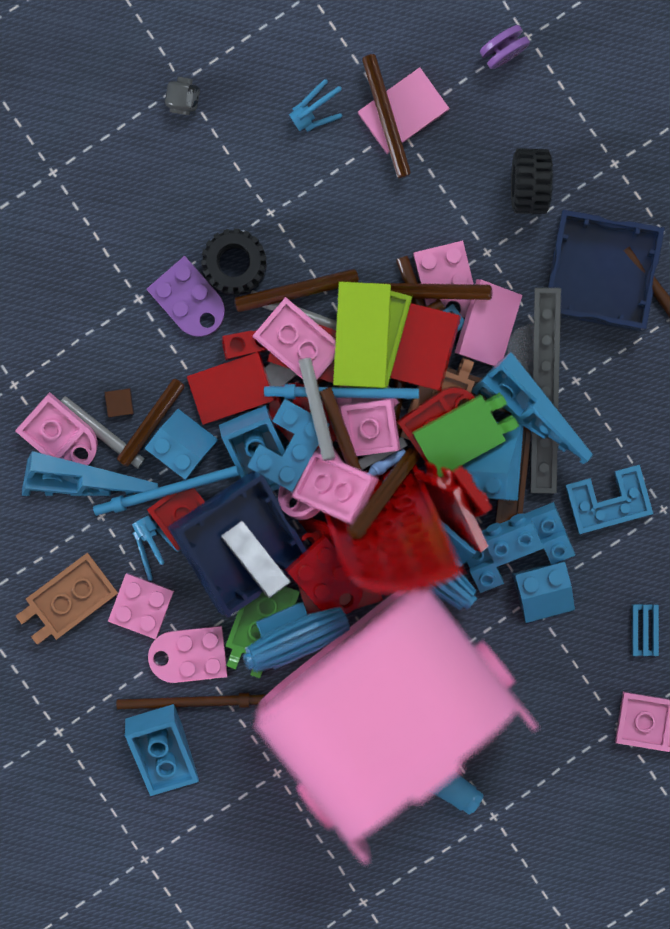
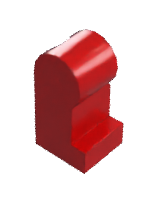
M251 330L230 334L221 338L226 361L269 350L252 337L256 331Z

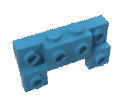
M554 502L525 514H516L510 520L503 523H494L488 526L487 529L482 531L488 547L482 552L476 551L467 560V563L470 567V573L480 593L504 584L498 566L543 548L551 565L575 556V551Z

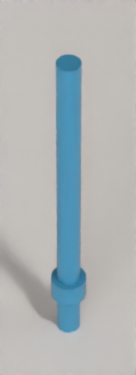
M296 384L264 386V396L284 397V399L294 400L296 397H307L305 387H296ZM318 387V388H319V391H321V390L326 389V388H329V387ZM332 387L335 398L419 399V389Z
M236 465L131 496L123 497L121 495L111 498L110 502L93 506V511L96 516L112 511L118 513L125 511L129 506L239 476L240 470Z

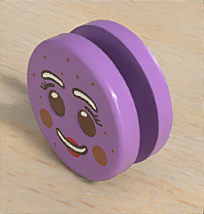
M520 25L508 28L481 48L480 54L483 58L496 53L487 62L490 69L498 68L507 63L529 46L530 41L527 37L517 38L523 32Z

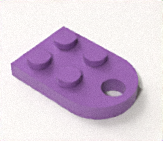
M183 256L147 288V291L175 323L191 336H208L214 333L224 320L225 307L221 297L186 256ZM204 314H212L214 316L215 323L212 327L205 328L201 325L200 320Z

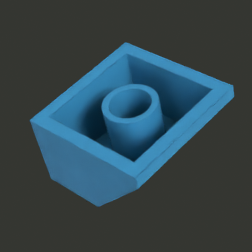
M177 409L161 426L145 449L187 480L218 439L181 410Z
M564 561L512 574L525 623L575 610L572 586Z

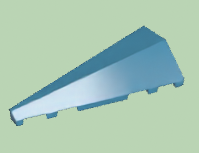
M512 352L500 360L472 388V393L475 395L481 393L487 398L501 393L507 402V405L503 406V408L509 411L518 423L543 439L546 437L551 438L560 444L558 448L563 452L569 450L581 459L580 463L585 464L592 457L593 454Z
M32 451L27 459L22 496H30L31 491L45 492L46 496H53V493L70 494L71 496H110L111 491H123L126 493V496H131L134 493L158 488V483Z

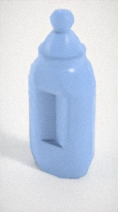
M402 448L383 460L377 461L370 466L368 474L375 477L384 474L387 469L397 464L406 451Z

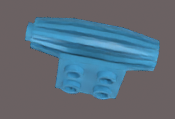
M441 521L461 567L476 551L452 531L447 524ZM463 574L454 577L450 581H444L429 587L432 594L458 610L463 607L467 610L477 599L474 596L476 593L475 588Z
M299 602L256 621L262 638L245 648L246 654L243 655V659L247 668H252L255 672L270 668L277 669L327 646L350 630L346 614L340 607L307 614L303 602Z

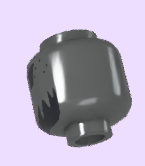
M178 77L177 81L168 83L165 105L170 108V112L190 115V112L197 110L200 88L192 84L193 79Z

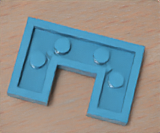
M284 399L272 422L294 433L282 456L259 444L247 467L263 474L264 477L282 487L293 491L319 443L312 414Z
M640 465L614 471L620 496L597 502L591 478L565 485L578 534L653 514Z

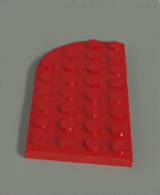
M416 464L361 538L350 537L348 528L351 524L324 513L343 569L347 576L360 587L382 593H403L414 591L415 589L424 591L433 585L450 581L454 577L463 574L426 486L415 475V471L418 469ZM393 465L392 467H390L389 469H387V471H386L384 474H382V475L376 477V478H378V481H377V483H376V485H375V487H374V489H373V491H372V493H371V495H370L368 501L370 500V498L373 496V494L376 492V490L379 488V486L382 484V482L385 480V478L388 476V474L391 472V470L394 468L395 465Z

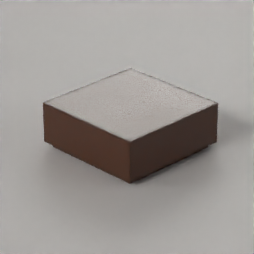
M131 389L105 392L109 418L134 414Z

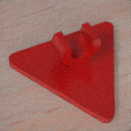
M313 518L298 520L307 531L306 534L300 537L302 542L310 540L313 545L324 535L334 546L328 523Z

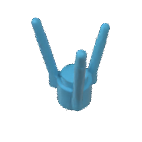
M324 79L300 104L292 108L293 112L289 116L299 131L305 128L309 132L315 127L342 118V114L339 113L312 122L315 119L312 112L342 90L340 86L330 91L310 107L306 106L328 83Z
M149 515L132 524L135 530L132 534L137 541L148 581H152L153 577L142 540L144 542L148 541L160 565L164 564V560L153 540V537L157 535L155 530L176 552L180 550H176L155 520L152 521Z

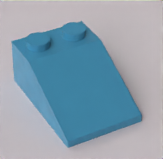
M266 405L219 425L222 440L235 466H238L241 478L254 471L248 468L247 465L259 444L280 456L285 451V446L274 422H272V417ZM264 477L272 491L280 488L281 485Z
M518 423V428L503 434L505 442L462 465V468L471 474L477 488L483 491L488 498L518 501L523 425Z
M174 704L125 719V737L150 796L199 782L186 735Z

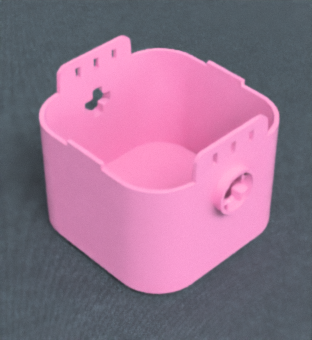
M429 588L424 591L415 589L410 592L391 594L350 626L349 631L321 649L267 693L259 702L255 714L254 726L299 781L300 784L297 786V789L309 808L329 830L333 827L336 828L364 864L370 862L369 845L363 835L380 825L410 800L414 799L418 804L459 772L462 767L458 762L497 732L516 711L520 713L533 731L538 729L537 725L508 690L509 687L516 683L512 676L483 640L473 646Z

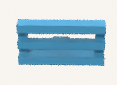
M632 604V656H659L658 604ZM638 610H643V650H638ZM648 610H652V650H648Z

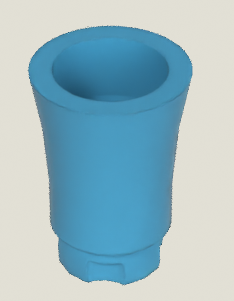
M458 773L431 793L469 815L478 808L484 796L473 784Z

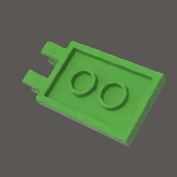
M497 393L485 401L480 394L413 431L428 462L436 465L439 477L443 475L442 467L453 470L505 442L503 434L519 427L513 415L504 418L496 423L491 411L507 405L501 393Z
M285 586L271 598H268L262 592L258 598L238 611L226 643V647L232 649L227 667L236 669L242 653L246 654L245 648L262 638L256 621L295 605L300 593L299 591ZM252 669L250 675L260 678L262 671L255 672Z

